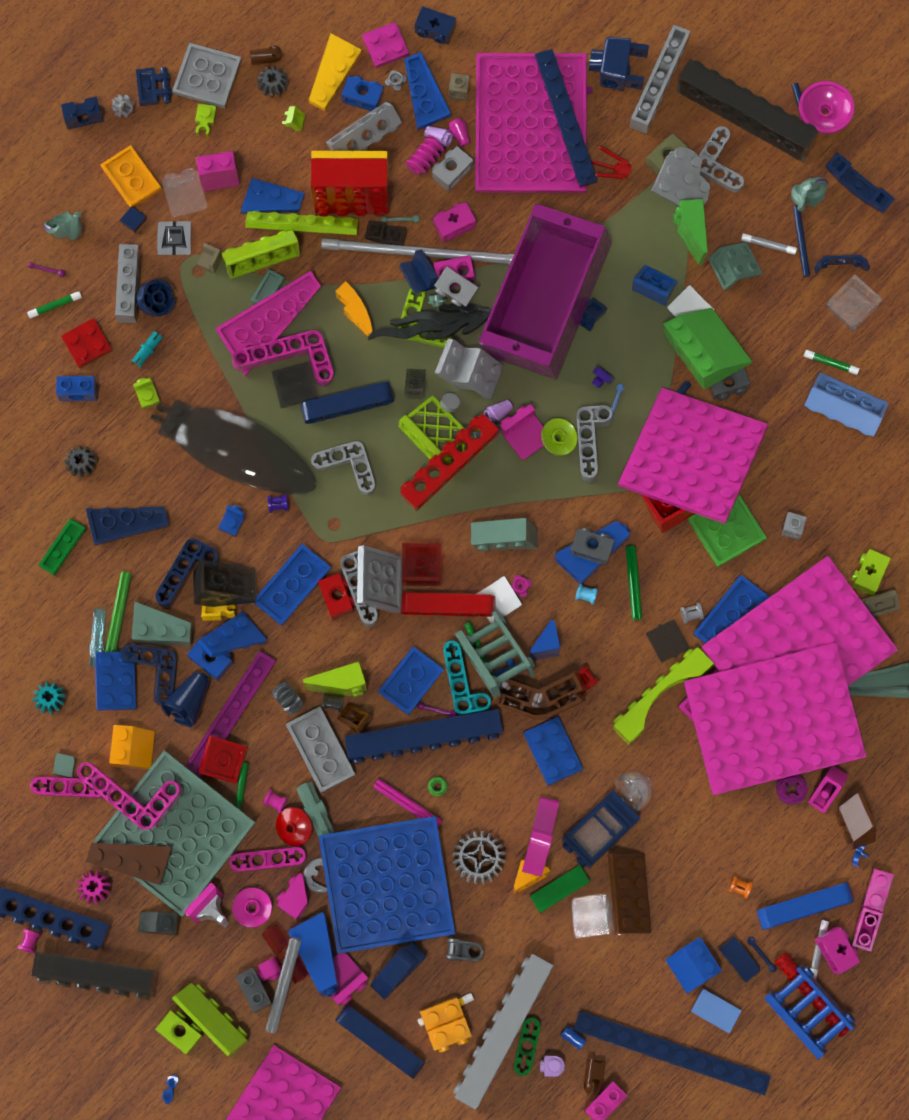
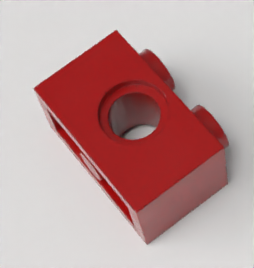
M338 573L318 581L332 620L353 613L352 607L355 606L352 595H347L346 589L349 587L345 577L341 578ZM336 592H340L343 595L339 600L333 599L332 596Z

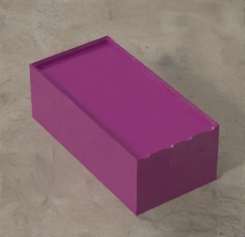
M535 203L479 339V343L486 353L500 361L557 380L612 245L605 226Z

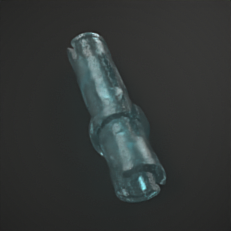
M93 609L91 644H89L88 648L90 650L89 667L95 668L94 653L104 650L103 636L106 613L104 609Z

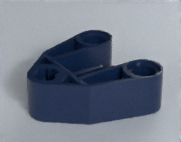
M411 942L406 948L403 946L377 975L370 987L385 1000L420 965L427 955L414 942Z

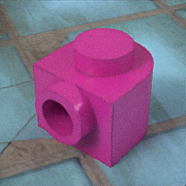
M273 957L258 965L259 971H257V974L262 982L269 979L272 982L280 977L282 968L276 957Z

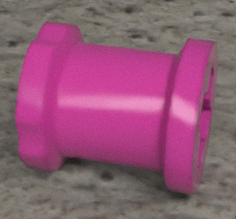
M270 789L263 801V805H268L276 809L278 813H281L288 801V797L283 798L273 793V790Z
M24 929L21 945H18L17 949L34 954V947L37 938H40V934Z

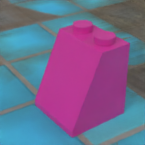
M234 150L196 157L203 192L240 186Z

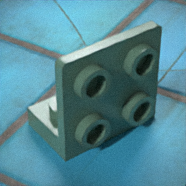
M747 242L720 247L708 258L723 290H729L739 280L758 277L762 274Z

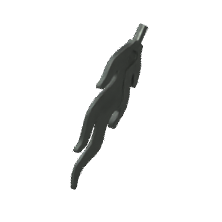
M470 303L467 306L462 305L461 307L455 304L439 306V311L441 312L420 311L399 320H390L391 325L398 327L414 322L418 323L407 328H382L376 330L368 336V340L378 336L408 339L431 331L438 332L426 334L425 339L440 340L453 336L462 328H464L462 335H467L477 330L488 320L491 310L488 307L485 308Z

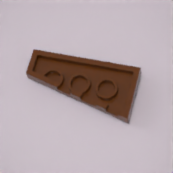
M91 843L86 862L161 885L173 847Z

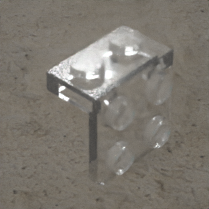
M188 168L183 170L182 174L169 173L162 179L173 217L207 208L198 170Z
M611 894L572 899L573 927L576 938L621 935L614 934Z

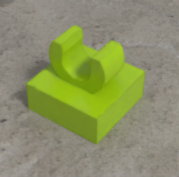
M290 106L289 110L284 112L287 119L282 121V124L286 127H291L295 131H302L305 113L296 106Z

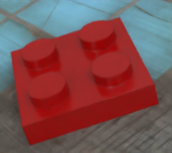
M94 318L61 335L79 369L112 351Z
M209 735L198 773L236 784L247 746Z

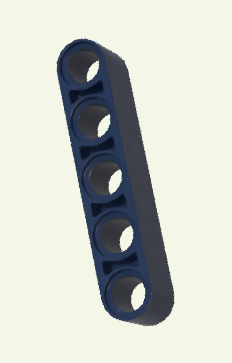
M381 382L308 400L301 403L300 407L305 424H312L393 403L395 400L390 382Z
M346 1005L335 1021L412 1079L416 1077L424 1066L425 1062L349 1005Z

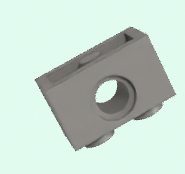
M458 146L454 150H449L444 157L445 159L441 163H436L432 168V179L448 193L473 168V159ZM454 166L456 169L451 171L447 167Z
M445 267L434 284V287L437 288L435 290L443 297L447 294L453 298L451 302L458 307L462 305L467 306L478 289L477 286L448 267ZM452 283H457L460 286V291L457 294H453L450 291Z

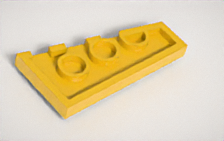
M330 33L309 97L310 104L323 111L327 109L361 56L362 50Z

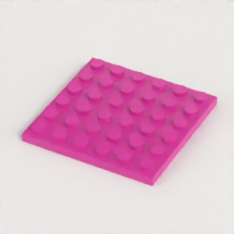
M661 387L618 482V486L726 525L768 429V424Z

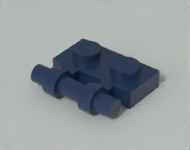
M166 67L160 68V74H155L154 68L136 70L140 106L158 104V97H163L164 104L171 103L172 90L169 89L170 74H168ZM156 82L162 83V89H157Z

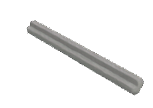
M292 937L289 941L266 1025V1031L269 1033L277 1032L301 944V940Z

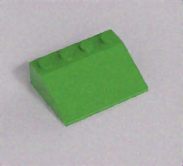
M712 308L682 314L663 324L664 337L703 390L752 364V360Z

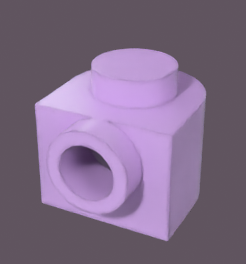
M544 1056V1060H540V1072H544V1077H558L564 1071V1062L558 1056Z

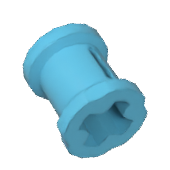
M579 584L575 600L581 599L594 605L598 588L591 589Z

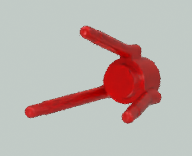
M599 146L600 150L620 161V163L616 162L615 166L591 160L592 164L612 169L613 173H616H596V177L627 179L631 171V164H628V160Z

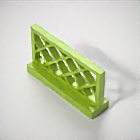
M433 395L407 416L404 415L398 425L429 460L435 454L438 456L443 451L439 449L438 442L450 441L452 443L455 440L452 439V430L460 431L464 428L449 412L441 407L440 402ZM432 402L437 407V413L426 412V406ZM415 415L423 416V424L415 423L411 418ZM426 416L437 417L436 425L426 424ZM439 417L448 418L450 426L439 425ZM425 428L436 429V437H428L425 434ZM439 429L449 430V438H438ZM462 445V452H464L465 445ZM446 458L443 461L445 465L453 463L451 458Z

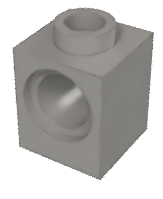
M788 512L781 536L800 540L807 517Z

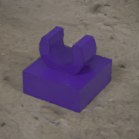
M597 366L593 371L597 377L592 384L600 388L604 382L611 384L615 378L602 367Z

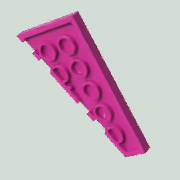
M309 271L218 326L215 330L232 357L240 349L277 340L319 291L321 286L312 271ZM260 352L254 354L258 359L263 357V354ZM238 357L236 359V361L240 364L246 362V360L243 357ZM252 369L242 371L243 375L246 377Z

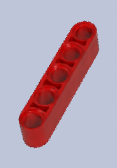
M402 593L401 614L493 617L492 612L495 611L496 597L487 594Z

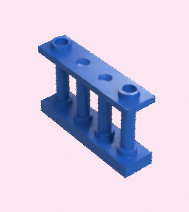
M801 964L796 969L800 975L782 991L774 993L772 990L764 999L819 1060L827 1052L824 1048H826L825 1045L846 1026L852 1031L856 1024L854 1023L855 1019L849 1012L845 1013L814 979L812 970ZM806 980L814 990L793 1008H788L783 1003L785 1002L784 999ZM820 996L827 1005L811 1020L802 1024L797 1018L798 1014ZM834 1011L841 1021L820 1039H815L811 1034L812 1029Z

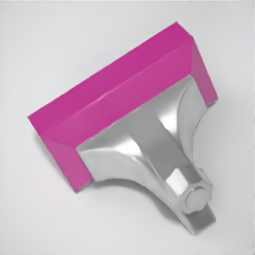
M212 883L184 911L196 924L204 920H213L223 927H227L229 924L220 908L221 898L224 894Z

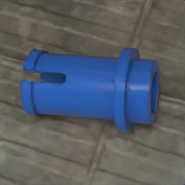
M566 1026L560 1035L563 1037L562 1040H567L580 1050L587 1040L573 1031V1027Z

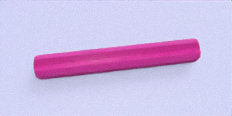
M378 779L374 784L376 790L419 819L435 816L381 779ZM436 817L437 827L439 828L442 820Z

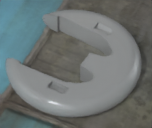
M316 858L305 867L304 881L310 890L316 893H326V887L312 880V876L317 877L319 871L315 868L323 866L322 858Z

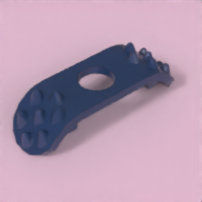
M860 254L823 256L822 260L817 262L814 273L817 274L820 269H825L828 265L854 264V267H861L867 272L870 270V265L867 259L863 258Z

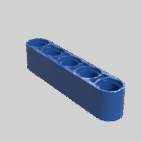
M846 882L771 905L756 912L762 930H766L854 902L850 886Z

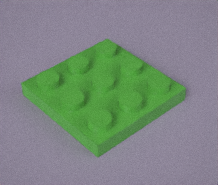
M740 494L726 525L697 514L687 519L717 568L767 539Z

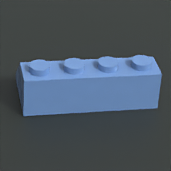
M820 372L804 406L813 412L824 414L831 420L842 422L846 427H853L864 435L874 437L889 403Z

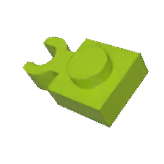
M198 104L195 122L199 124L196 127L197 136L200 135L201 130H206V137L210 136L209 125L214 126L217 112L216 106Z

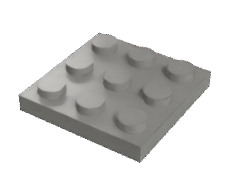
M189 43L172 93L225 109L242 58Z
M364 545L358 546V604L392 613H401L403 556Z

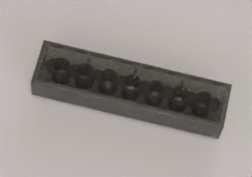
M690 59L679 75L676 92L802 163L814 147L819 132L815 126L802 122L796 115L784 112L781 107L768 103L765 98L752 94L749 89L736 85L733 80L725 79L717 71L704 67L701 62Z

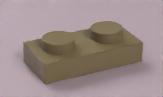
M895 590L861 599L873 617L900 610L898 594Z

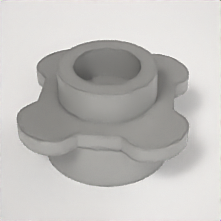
M394 70L391 71L388 79L385 80V85L393 87L395 91H400L402 84L407 81V78Z

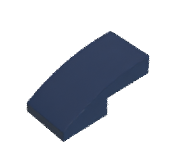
M734 936L719 948L727 962L733 966L745 983L761 971Z

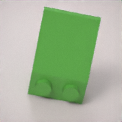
M703 199L681 200L679 206L676 207V213L673 214V224L677 225V232L697 264L702 265L708 253Z

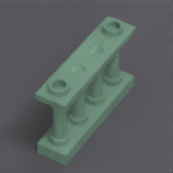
M494 611L492 612L494 623L471 636H465L462 630L455 633L458 644L492 696L496 698L501 695L498 688L501 686V683L522 671L527 670L531 677L535 676L533 671L535 665L530 657H525L507 630V623L503 616L499 617ZM497 629H500L504 635L479 650L478 648L474 650L472 647L474 642ZM507 642L512 647V650L489 663L481 661L483 659L482 656ZM515 656H518L522 662L498 677H492L490 674L491 670Z

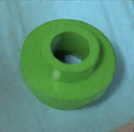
M434 777L428 783V790L433 796H442L447 791V783L441 777ZM440 784L441 789L435 790L434 785Z

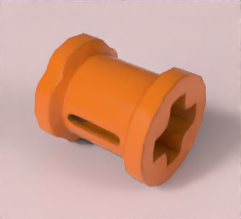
M734 876L728 892H735L747 899L753 882L747 883Z

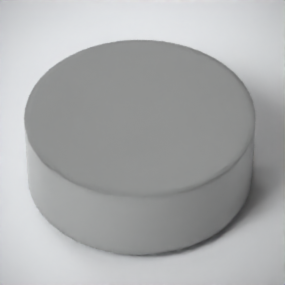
M446 393L443 395L440 405L447 412H455L460 405V399L453 393Z

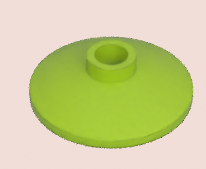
M555 418L544 425L541 439L549 452L554 455L563 456L569 454L575 448L577 433L570 422L561 418ZM554 436L559 438V442L555 440Z

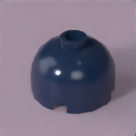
M161 279L150 280L142 284L136 296L139 309L150 317H161L170 313L175 303V297H173L171 292L173 291L172 287Z

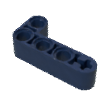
M197 539L187 540L156 592L155 598L159 606L168 609L174 605L197 563L207 568L217 567L220 562L217 551ZM196 545L199 547L196 552H189L191 546ZM213 554L215 559L210 562L206 561L207 555ZM182 562L189 563L186 569L179 568ZM178 578L179 583L177 585H170L172 579ZM168 596L169 599L162 601L161 597Z

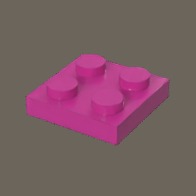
M396 22L362 34V39L375 69L409 56V51Z

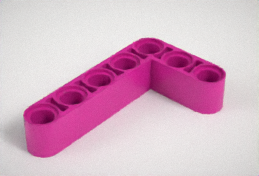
M316 330L240 349L233 355V367L238 371H244L307 354L318 385L328 386L333 378V369L323 337ZM316 338L318 343L311 344L309 339ZM298 343L300 348L294 349L290 344ZM278 347L282 350V353L276 354L272 349ZM260 352L264 357L258 359L254 354ZM320 355L324 360L318 362L314 359V356ZM238 357H243L246 360V362L240 364L236 361V359ZM327 373L329 378L322 379L319 374Z
M84 762L77 768V774L80 779L139 828L144 830L156 828L183 793L180 783L167 781L150 802L144 806L95 764ZM90 766L92 773L89 777H86L84 770ZM101 779H105L107 782L104 789L99 787ZM171 785H175L176 793L171 796L168 789ZM120 791L122 797L118 802H116L114 800V794L115 792ZM159 800L164 802V808L161 811L156 809V803ZM132 803L137 807L134 814H131L128 810ZM146 816H150L152 820L149 826H145L143 822Z
M540 797L522 872L542 877L560 801Z

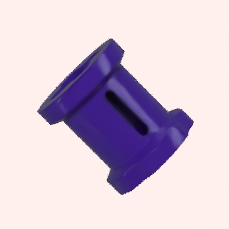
M284 494L282 497L273 498L268 496L269 513L276 510L288 511L287 494Z

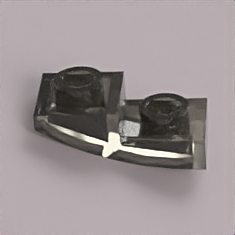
M368 221L365 239L382 244L404 246L407 229L406 227L390 226L386 222Z

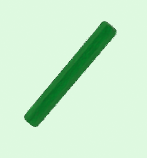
M631 545L626 546L625 550L632 620L637 621L642 619L636 546Z

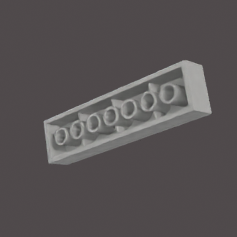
M534 954L530 958L526 956L521 965L523 972L521 975L517 974L511 984L513 987L512 992H507L502 1000L504 1005L502 1011L497 1010L492 1019L494 1023L492 1029L487 1028L482 1040L485 1041L483 1046L480 1047L478 1045L473 1054L475 1061L472 1065H467L463 1073L465 1076L463 1083L458 1082L453 1091L456 1094L455 1099L475 1111L477 1110L553 968L552 964Z

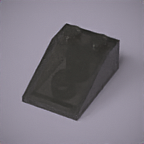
M200 560L193 571L194 604L218 607L255 603V568Z

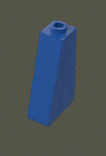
M617 521L594 533L597 535L607 534L614 540L610 557L630 538L628 527L623 523L619 524ZM589 542L587 544L590 549H596L598 547L597 543L595 542ZM570 545L554 555V560L575 581L583 585L602 564L570 555L572 547Z
M322 912L288 930L291 938L295 937L301 940L298 953L319 994L322 997H330L337 992L336 990L340 986L328 920Z

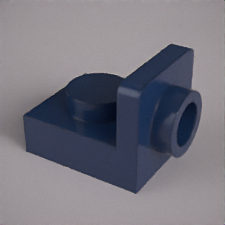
M592 298L586 306L580 325L591 331L595 323L606 313L608 308Z

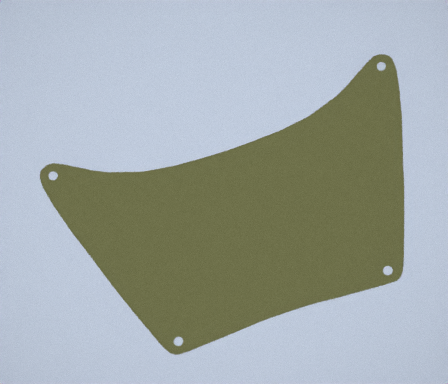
M655 181L620 211L600 224L606 227L612 245L589 301L594 298L608 309L595 323L591 331H588L579 324L557 380L496 359L504 366L491 399H485L475 391L458 390L435 373L444 348L391 336H378L368 340V336L344 315L343 308L345 305L336 298L335 292L341 285H320L319 291L278 338L281 339L311 330L320 332L333 369V378L328 386H320L315 381L307 354L252 368L245 377L242 371H238L233 367V357L215 328L255 305L251 302V298L264 275L251 272L230 279L225 264L221 261L215 274L205 270V274L202 277L196 278L193 276L192 270L197 266L201 254L192 255L183 261L180 267L182 286L207 344L259 441L307 522L319 538L327 542H337L479 509L523 502L630 491L619 487L618 482L661 387L668 390L671 388L676 351L664 337L663 324L675 318L667 307L684 291L688 248L677 232V225L673 224V214L676 213V207L678 206L651 192ZM495 263L473 268L475 283L472 284L477 286L478 289L469 303L485 308L488 307L491 310L510 265ZM644 265L678 280L666 306L632 290L634 278ZM461 270L459 274L467 275L468 271ZM406 279L371 284H349L362 300L369 315L373 332L382 328L398 329V326L390 324V320L401 319L408 292L411 289ZM285 280L281 288L285 287L293 281ZM455 286L450 291L453 294H457L460 291V286ZM436 287L433 290L425 291L422 311L441 312L439 311V306L432 307V304L427 303L429 295L439 294L435 291ZM420 293L413 294V295H414V302H413V303L417 304L416 301H417L418 296H420ZM446 294L444 297L446 301L441 306L454 304L451 302L453 298ZM410 308L406 313L409 316L416 313L417 310ZM486 322L477 330L467 335H462V330L464 329L462 328L451 336V339H454L465 348L483 350L479 339ZM424 332L419 335L425 339L426 334L430 332ZM310 338L309 342L311 344H317L318 340L316 338ZM440 339V342L443 343L447 339ZM298 343L290 344L294 349L300 348ZM278 347L272 349L276 354L282 353V350ZM320 355L314 356V359L318 362L324 360ZM597 366L602 367L615 378L611 384L604 382L600 388L592 384L597 377L593 373ZM327 373L319 374L322 379L329 378ZM381 382H390L395 400L391 404L312 424H305L300 404L305 401ZM618 384H623L625 389L621 392L612 423L607 427L595 428L598 478L592 483H587L581 477L577 411L587 406L606 405L612 408L618 391L616 387ZM453 393L460 399V405L455 412L449 413L467 429L471 425L470 421L475 416L484 414L487 407L509 400L513 409L498 423H495V426L499 429V435L416 512L401 497L400 488L406 481L414 479V474L420 468L424 469L429 464V459L398 427L400 419L404 415L407 416L432 395L440 402L444 394ZM431 402L426 406V412L437 413V407ZM531 404L535 409V416L543 426L555 418H561L570 422L577 433V444L573 451L567 455H554L543 446L527 459L522 460L500 433L501 422L509 416L513 417L516 415V411L522 406L527 407ZM602 413L599 417L607 419V413ZM585 414L580 419L587 421L590 419V416ZM415 415L411 418L415 423L423 424V416ZM426 416V424L436 425L437 417ZM439 417V425L450 426L448 418ZM425 428V434L428 437H436V429ZM439 429L438 438H449V430ZM452 430V439L457 438L456 435L459 431ZM587 432L582 434L584 439H589L592 436ZM554 436L555 440L559 442V438ZM354 441L362 443L375 481V491L370 495H364L359 491L351 462L323 471L315 470L311 464L313 454ZM438 442L439 449L442 450L448 442ZM459 445L457 448L459 452H462V445ZM353 447L352 452H348L347 449L344 450L346 452V457L349 458V453L354 452L355 455H358L359 450L361 449ZM585 451L583 455L585 457H591L593 453L591 451ZM335 452L332 457L334 460L339 461L343 458V453ZM327 454V459L325 460H328V463H331L329 454ZM319 457L317 458V462L314 463H318L320 466L323 465L322 462L325 460H321V458ZM358 464L356 470L360 473L365 472L367 469L365 464ZM591 464L587 465L588 475H592ZM432 471L429 474L431 478H437L440 475L438 471ZM363 477L364 486L362 488L365 487L366 490H369L372 484H368L367 478ZM418 484L415 489L417 491H423L426 488V486L424 484ZM332 518H337L341 522L340 528L336 531L328 528V521Z

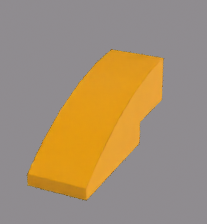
M345 281L335 291L336 298L345 305L343 308L344 315L366 336H369L373 333L367 310L355 290Z

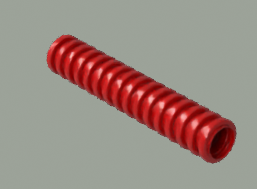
M786 952L775 961L774 965H778V969L783 971L782 974H786L788 976L787 979L793 981L800 973L796 970L798 968L797 962H793V958H789V953ZM806 980L796 988L800 990V994L805 995L804 997L814 990ZM820 996L811 1002L813 1009H817V1013L827 1005ZM834 1011L825 1017V1022H829L830 1028L841 1021ZM846 1026L838 1033V1037H843L850 1029Z

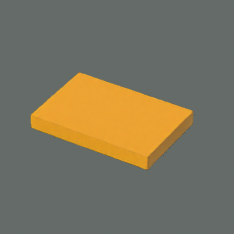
M131 145L100 164L129 207H136L162 190L157 180Z

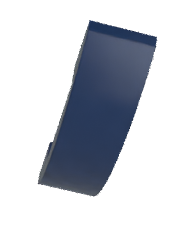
M837 152L826 165L827 170L854 196L877 211L884 213L895 198L880 187L878 189L851 167L852 163Z

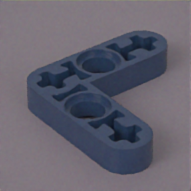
M133 644L124 646L119 653L122 661L156 667L153 698L157 705L162 706L164 701H162L159 695L162 694L163 688H159V686L169 687V689L166 688L164 690V695L167 698L173 693L176 668L175 653L169 649ZM128 649H130L131 653L139 652V655H132L130 658H128V655L125 654V652ZM145 651L152 653L153 659L151 661H146L143 658ZM168 654V658H171V661L167 662L166 669H161V667H164L166 664V661L162 659V657ZM161 673L169 675L170 680L168 683L161 681Z

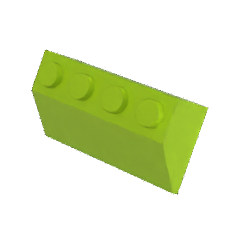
M283 230L271 237L264 236L256 242H246L241 247L228 248L221 254L230 279L300 257V250L293 230Z
M190 983L172 999L228 1057L232 1058L248 1042L245 1038L248 1034L240 1026L236 1029L231 1024L234 1020L226 1012L222 1014L218 1010L220 1005L213 998L208 1000L204 996L206 991L199 984L195 986Z

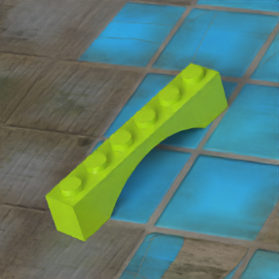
M698 647L694 651L692 648L684 654L683 657L685 659L681 663L677 661L669 669L671 672L667 676L663 674L655 682L657 685L653 689L649 687L641 695L643 698L639 702L634 701L627 708L629 711L624 716L620 714L613 721L615 723L613 730L628 745L643 733L647 713L653 702L663 692L684 681L702 677L713 667L714 663Z

